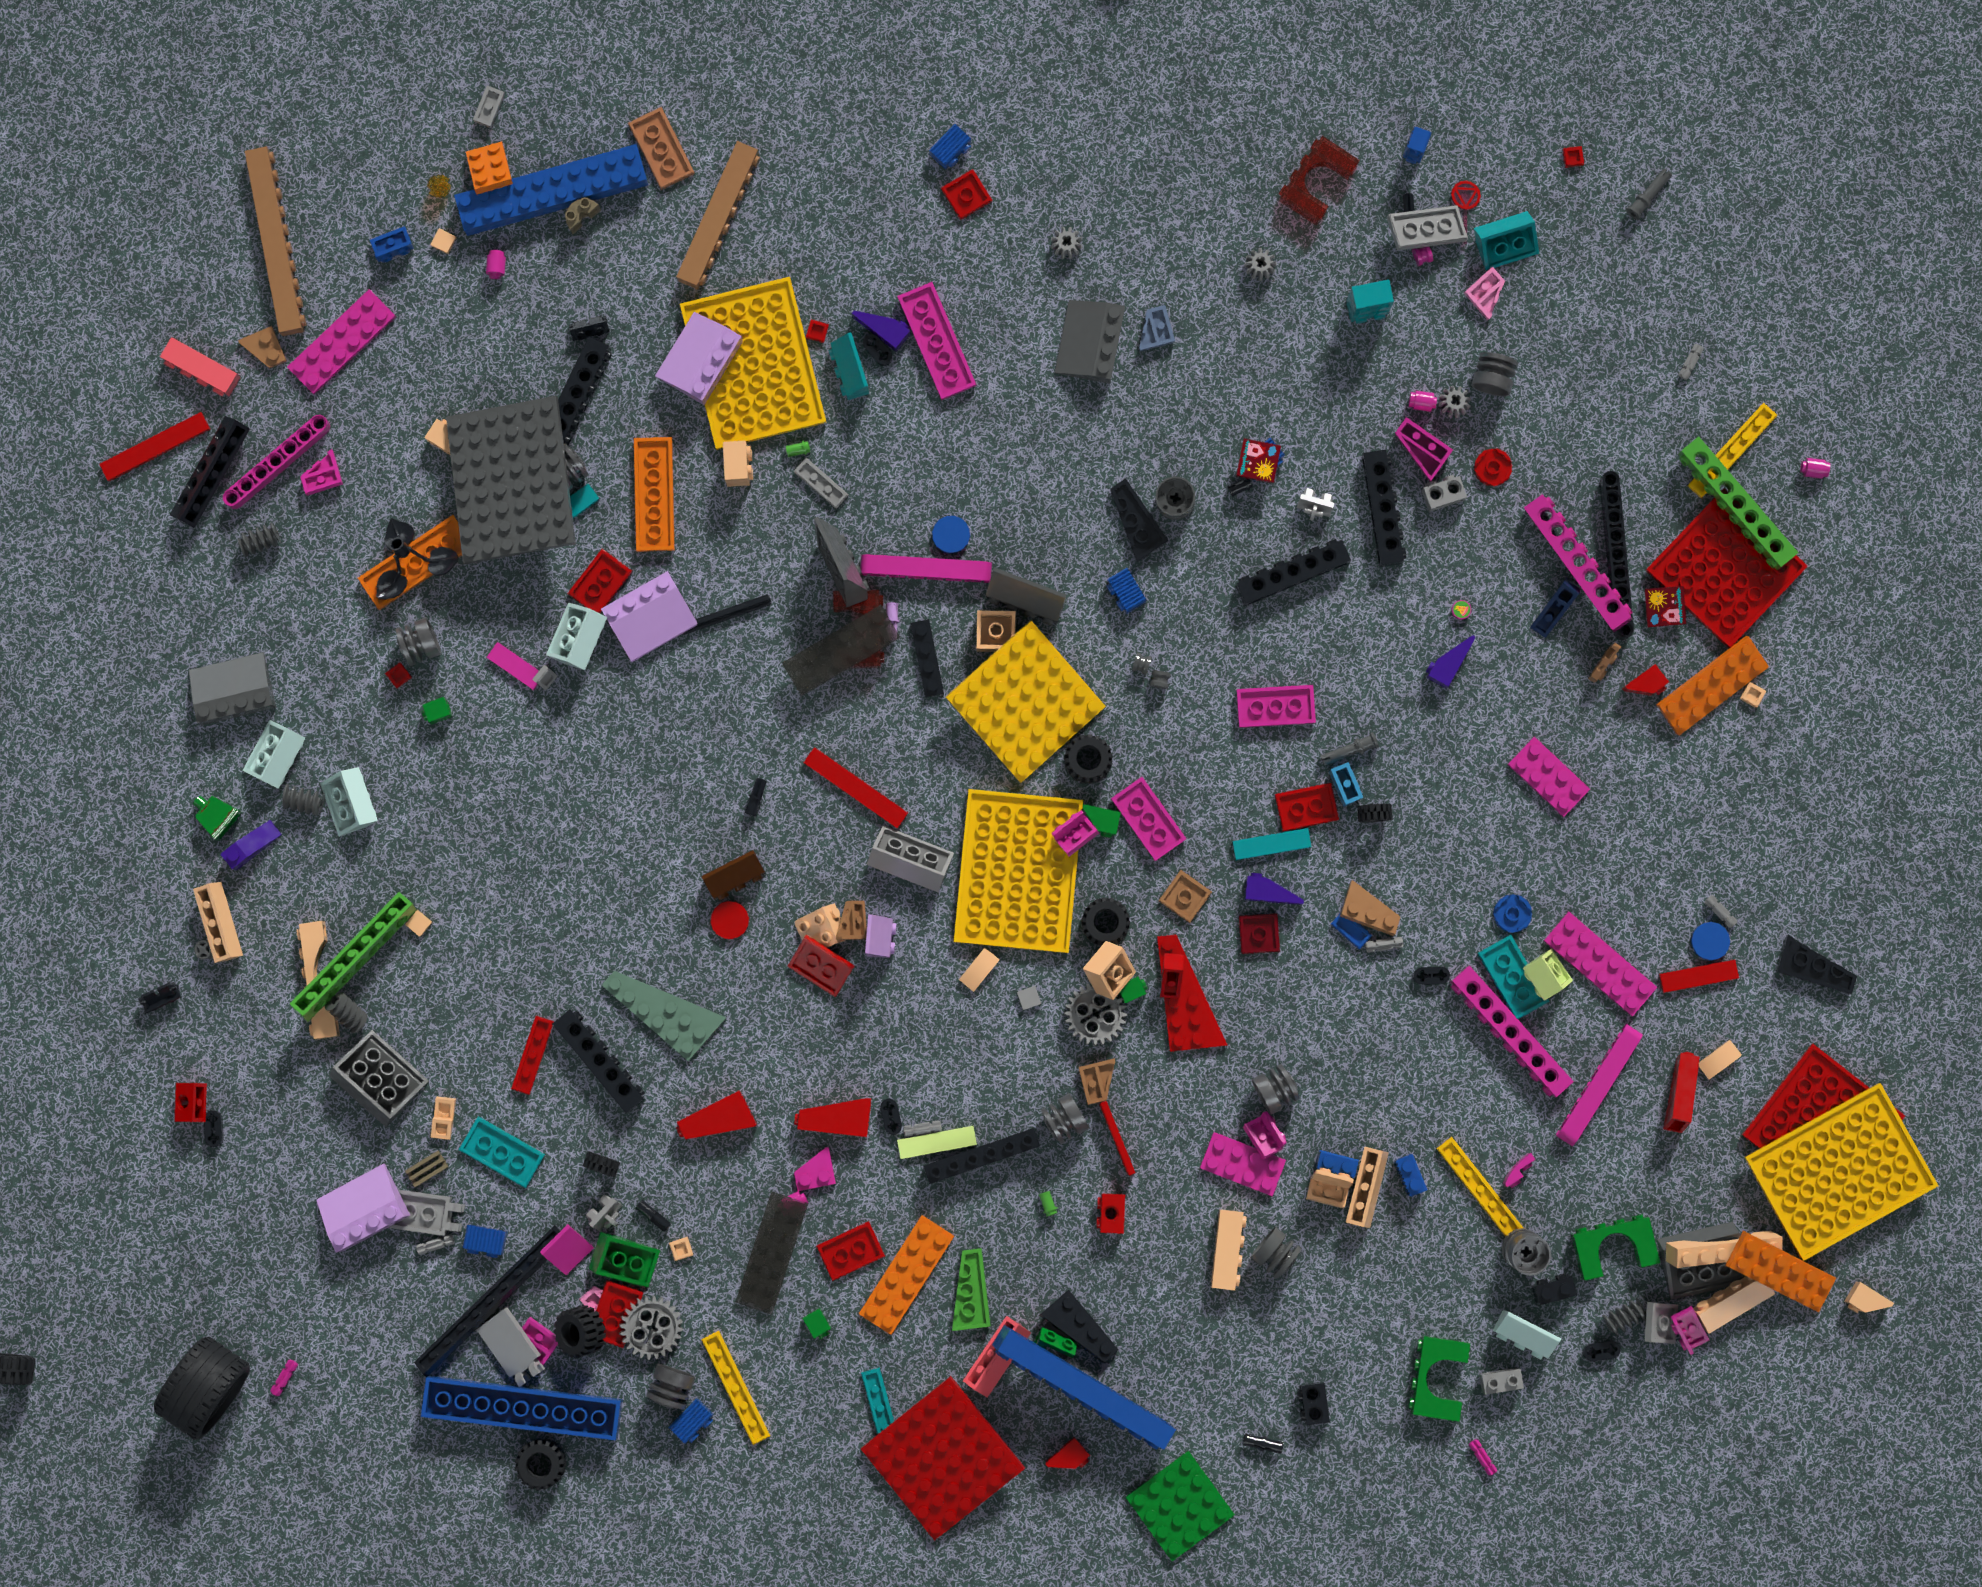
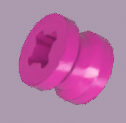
M1430 247L1412 249L1417 266H1422L1424 262H1433Z

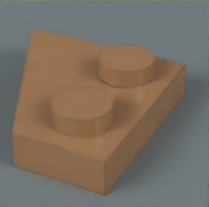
M272 326L238 340L244 348L269 369L287 362Z
M1613 643L1608 647L1588 679L1595 683L1598 679L1601 681L1607 673L1605 669L1616 660L1618 656L1616 654L1621 648L1620 645Z
M846 901L836 940L866 939L865 901Z
M1115 1058L1078 1067L1087 1105L1107 1100Z

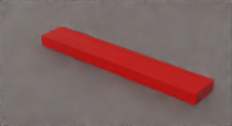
M200 412L99 465L107 481L110 482L211 429L203 413Z
M814 747L803 762L898 829L908 815V812L817 748Z

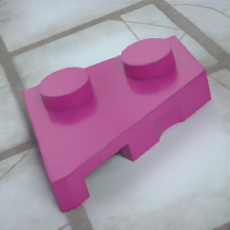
M829 1147L823 1149L794 1172L797 1191L836 1184Z
M529 1317L522 1329L541 1354L537 1359L544 1366L558 1346V1342L555 1341L556 1335L532 1317Z

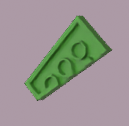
M982 1248L962 1250L952 1331L991 1327Z

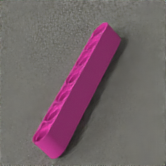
M322 415L313 416L223 494L224 503L231 509H238L325 436L330 430L329 421ZM324 421V427L316 429L317 423ZM304 434H310L309 440L302 441ZM295 446V451L292 454H288V448ZM276 458H281V463L278 466H273V461ZM265 470L266 476L262 479L258 478L259 473ZM247 483H252L251 489L244 491V486ZM237 495V501L231 504L229 502L231 496Z
M863 554L861 555L860 569L863 576H867V574L879 577L889 575V577L896 578L908 576V578L924 579V577H927L929 580H943L944 578L946 581L965 580V582L981 583V581H984V583H989L992 563L986 561Z
M1628 1024L1623 1026L1621 1029L1622 1033L1619 1032L1611 1045L1612 1049L1608 1050L1601 1061L1602 1065L1598 1066L1591 1077L1592 1081H1589L1582 1091V1097L1578 1098L1572 1107V1113L1568 1114L1560 1127L1562 1129L1556 1133L1558 1138L1571 1146L1575 1145L1643 1036L1642 1033Z

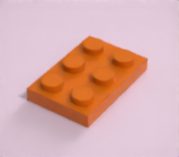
M502 141L466 152L476 195L513 184Z

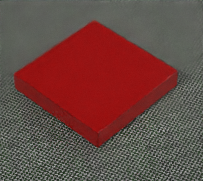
M973 169L941 187L943 194L960 221L993 202Z

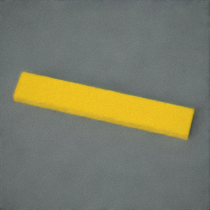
M1763 403L1719 450L1715 456L1727 470L1777 417V414ZM1708 471V477L1714 480L1716 478L1715 474ZM1694 478L1687 485L1700 498L1707 493L1700 480L1697 481Z
M1452 1137L1436 1148L1505 1237L1513 1230L1523 1228Z
M720 1331L701 1339L752 1445L770 1437V1433Z

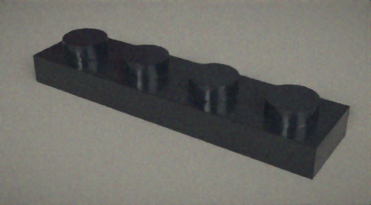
M927 619L912 622L910 624L925 698L942 695L944 690L930 621Z

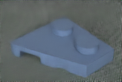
M1165 305L1147 310L1139 347L1140 352L1175 343Z

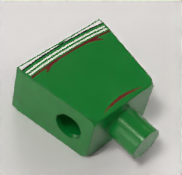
M198 796L193 802V805L200 810L195 816L196 819L218 841L242 814L240 810L214 796H211L208 801L202 796Z

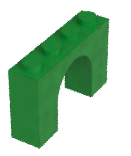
M1643 1214L1632 1216V1220L1626 1222L1623 1218L1614 1220L1613 1224L1608 1226L1605 1223L1596 1224L1594 1229L1587 1230L1586 1227L1575 1229V1233L1571 1234L1581 1279L1585 1281L1604 1276L1599 1259V1246L1605 1237L1614 1233L1623 1234L1631 1241L1638 1267L1642 1268L1659 1264L1660 1259L1650 1218L1643 1217Z
M1422 1335V1338L1417 1341V1351L1420 1352L1419 1359H1415L1414 1370L1417 1373L1416 1378L1412 1379L1411 1390H1414L1413 1398L1409 1399L1408 1409L1411 1410L1413 1415L1460 1422L1462 1402L1434 1396L1427 1387L1426 1376L1429 1368L1440 1360L1468 1363L1470 1343Z

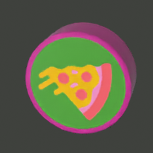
M1464 600L1455 602L1451 609L1452 615L1458 620L1466 619L1471 613L1470 604Z

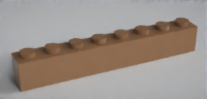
M739 141L736 142L676 278L679 282L698 290L700 285L704 286L707 280V275L705 274L708 268H712L715 261L713 256L716 251L719 252L723 243L721 238L723 234L727 235L730 224L728 223L730 218H734L738 208L736 205L738 200L742 201L745 195V190L743 189L746 183L749 184L753 177L751 171L753 167H757L759 164L758 149Z

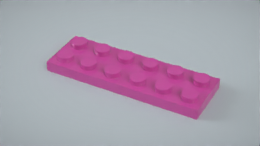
M933 282L897 296L941 400L975 387L976 382Z
M369 289L290 363L287 368L313 394H316L392 322L396 316Z
M1570 912L1566 913L1543 940L1631 1017L1634 1016L1657 988V986Z

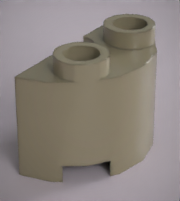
M585 197L578 199L569 206L565 213V218L572 234L582 227L581 222L583 218L589 217L592 219L601 211L599 204Z

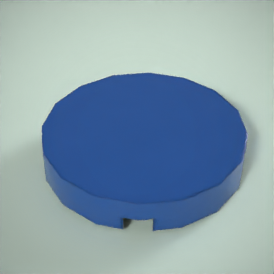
M945 516L934 525L932 531L933 542L944 553H958L968 545L970 539L969 527L959 517Z
M1506 895L1499 899L1494 907V921L1499 928L1506 932H1520L1531 922V906L1522 896Z
M1707 922L1699 925L1693 931L1691 945L1695 954L1700 958L1709 961L1716 960L1724 956L1729 950L1730 937L1722 925Z

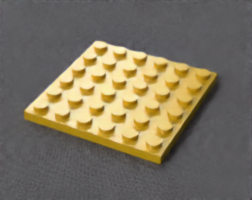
M1031 620L945 697L1020 783L1106 707Z

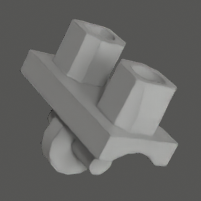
M1306 488L1300 496L1297 508L1303 509L1304 513L1310 514L1309 520L1311 521L1314 520L1315 516L1321 518L1323 515L1330 517L1334 506L1332 495L1325 493L1322 494L1321 499L1314 497V490Z
M603 1195L599 1200V1203L603 1206L602 1210L598 1212L593 1208L586 1214L590 1221L589 1225L599 1232L603 1227L608 1229L612 1224L615 1227L619 1225L616 1219L620 1214L617 1211L623 1206L616 1199Z

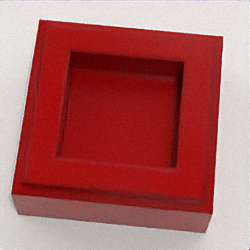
M1582 146L1562 149L1565 168L1584 166Z
M811 319L806 338L824 343L829 324Z
M401 662L385 673L396 689L412 678Z

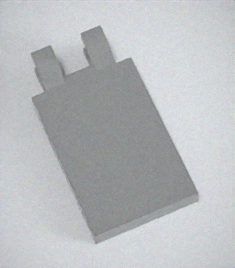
M398 1189L410 1216L388 1228L446 1236L447 1230L462 1231V1224L452 1223L451 1219L453 1211H465V1204L451 1203L452 1197Z
M508 1307L477 1329V1332L508 1376L512 1377L515 1375V1381L519 1387L531 1380V1377L524 1370L529 1368L531 1375L534 1377L545 1369L537 1359L541 1354Z

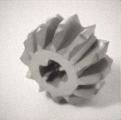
M1062 227L1061 233L1056 230V237H1051L1053 242L1051 249H1056L1055 255L1057 256L1062 253L1061 259L1065 258V254H1068L1069 259H1072V253L1077 256L1079 254L1077 249H1082V244H1080L1082 237H1077L1079 232L1075 231L1072 233V227H1069L1068 231H1065V228ZM1066 240L1067 242V240H1069L1070 245L1068 246L1066 244V246H1064L1063 241Z
M1259 248L1258 253L1252 250V256H1246L1248 262H1245L1244 267L1248 268L1247 274L1253 272L1252 279H1255L1256 275H1258L1259 281H1262L1263 275L1269 279V273L1274 274L1275 269L1273 267L1277 265V262L1272 261L1275 258L1274 255L1268 256L1269 250L1262 253V248ZM1260 261L1264 262L1261 268L1257 266Z
M1454 386L1450 387V391L1445 388L1443 391L1444 395L1439 396V399L1442 401L1438 405L1444 407L1441 412L1449 411V418L1453 413L1455 418H1459L1460 414H1466L1465 409L1470 408L1468 402L1471 401V398L1465 397L1468 394L1467 390L1463 393L1460 392L1462 390L1461 386L1458 387L1457 391ZM1457 399L1459 402L1457 405L1456 403L1453 405L1451 401Z

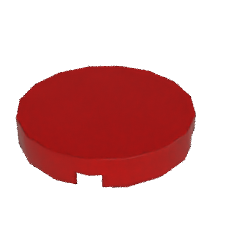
M1487 449L1478 455L1474 464V471L1481 483L1487 486H1498L1509 479L1512 473V462L1506 452L1500 449Z
M733 901L720 903L711 914L712 929L718 936L724 939L732 940L740 937L749 926V916L746 909L741 904Z

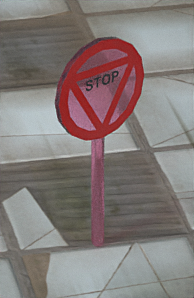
M1460 181L1452 188L1451 198L1453 203L1458 205V208L1464 210V227L1467 233V210L1477 206L1480 202L1481 194L1479 188L1474 183Z

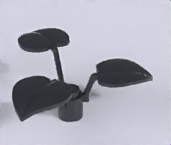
M391 518L386 530L385 544L389 550L395 553L393 557L396 561L398 572L389 570L379 577L376 586V597L378 599H392L399 596L405 590L408 580L405 576L401 575L402 570L399 558H406L409 552L428 562V570L436 576L447 574L456 565L459 556L452 549L439 547L431 551L430 559L424 557L408 546L415 536L413 527L405 522Z

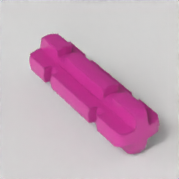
M290 1359L285 1364L286 1368L281 1371L275 1381L276 1384L270 1390L273 1395H281L282 1388L287 1385L293 1374L292 1371H295L298 1363Z
M1475 1439L1469 1443V1447L1475 1452L1474 1454L1482 1467H1485L1486 1473L1491 1476L1497 1472V1468L1491 1463L1492 1461L1484 1448H1481L1482 1445L1479 1440Z

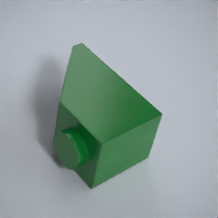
M1083 804V812L1098 832L1101 833V837L1112 838V835L1116 836L1121 812Z

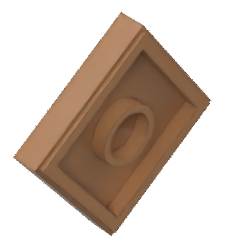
M1180 870L1159 899V902L1190 923L1212 891Z

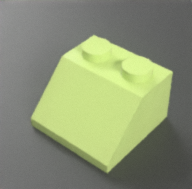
M1552 948L1523 968L1525 977L1533 983L1535 992L1544 1001L1563 990L1573 981Z

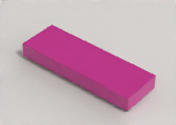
M497 642L486 658L532 690H535L538 684L532 679L539 670Z

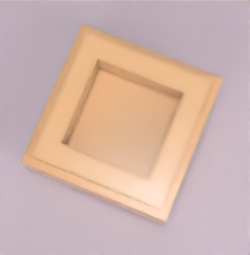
M439 228L430 245L449 254L456 236Z
M1749 682L1740 699L1757 708L1766 691Z
M417 910L405 925L421 937L433 922Z
M688 1237L669 1243L675 1261L694 1255Z

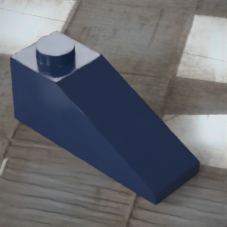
M1566 577L1530 628L1546 638L1579 595L1582 588Z

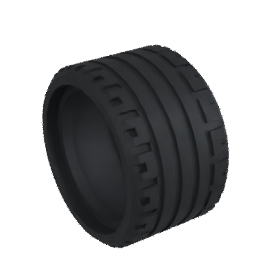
M201 1338L189 1349L167 1378L155 1399L154 1412L163 1417L167 1422H171L173 1426L179 1428L183 1433H187L192 1439L203 1438L216 1425L240 1392L250 1372L249 1363L240 1359L238 1355L233 1354L229 1349L224 1348L223 1345L219 1342L217 1343L213 1338Z

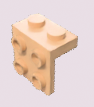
M835 903L821 907L795 921V926L802 940L808 935L827 948L846 941L836 940L841 917Z
M1320 1168L1311 1176L1306 1199L1344 1209L1348 1190L1353 1184L1354 1179L1345 1173L1337 1175L1331 1173L1329 1169Z

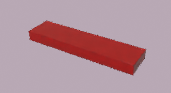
M1736 960L1662 973L1659 974L1662 992L1665 993L1739 979Z
M535 1016L511 1088L512 1090L528 1095L531 1094L553 1028L552 1024L555 1021Z
M1107 1101L1101 1102L1099 1106L1126 1173L1130 1176L1135 1173V1170Z

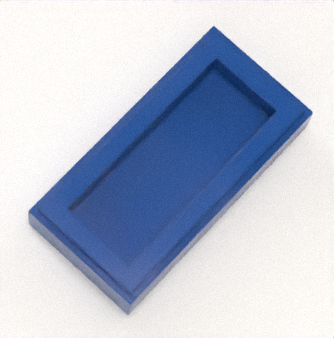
M1340 914L1331 923L1338 932L1359 950L1372 936L1359 923L1340 917Z

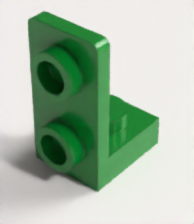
M1043 1327L1033 1341L1044 1349L1050 1347L1071 1358L1074 1357L1077 1343L1071 1339Z

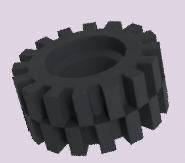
M1383 803L1357 806L1358 822L1368 823L1393 820L1392 804Z
M587 1151L582 1166L615 1177L620 1162Z

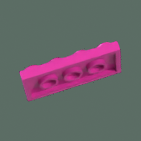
M1313 685L1236 690L1239 728L1316 723Z
M1535 737L1507 764L1562 817H1565L1590 790Z
M1143 777L1111 798V801L1121 812V815L1154 861H1157L1186 840L1184 834Z
M1213 1132L1200 1168L1273 1196L1286 1160L1275 1155L1262 1159L1256 1148Z

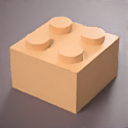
M746 441L723 442L724 476L727 487L749 486L750 480H753L752 465H749V461H753L751 446H747Z
M977 610V652H996L1015 635L1016 611Z
M1108 941L1104 942L1083 968L1095 992L1112 1000L1136 973L1123 947Z

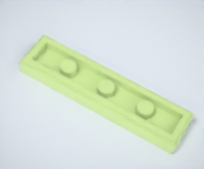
M974 1126L897 1140L901 1159L977 1145Z

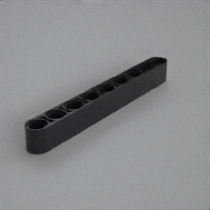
M1607 471L1600 478L1599 484L1608 578L1611 581L1609 586L1612 590L1615 588L1623 590L1624 597L1619 600L1623 605L1627 603L1632 610L1620 478L1615 471ZM1605 477H1611L1614 484H1607ZM1607 496H1613L1615 498V503H1609L1607 501ZM1609 514H1614L1617 517V522H1611ZM1611 533H1616L1619 536V541L1612 540ZM1614 551L1620 554V560L1613 558L1612 553ZM1615 570L1621 571L1622 579L1615 577ZM1611 604L1612 613L1618 610L1617 604ZM1633 613L1631 614L1632 620L1622 626L1627 628L1628 634L1622 635L1619 629L1614 632V636L1618 640H1627L1634 633Z

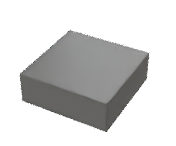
M544 665L532 680L544 690H547L557 678V675Z
M1035 986L1017 992L1023 1010L1041 1004Z

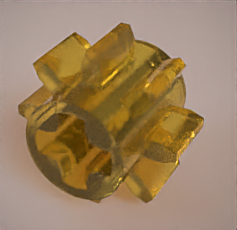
M439 174L437 176L433 175L427 183V187L431 189L429 194L435 198L447 196L451 189V185L447 183L449 178Z

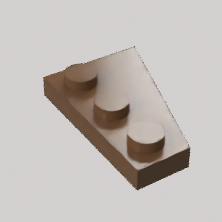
M1350 881L1340 917L1394 936L1400 916L1356 882Z

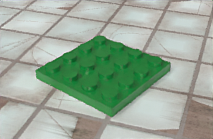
M1189 1450L1126 1496V1499L1171 1561H1174L1235 1515Z

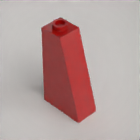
M1691 1052L1680 1053L1676 1058L1663 1126L1664 1130L1683 1133L1692 1122L1700 1057L1694 1056Z
M739 1090L678 1121L676 1130L680 1137L684 1136L685 1139H692L757 1126V1123Z
M872 1098L799 1110V1114H795L794 1125H798L797 1129L867 1137Z

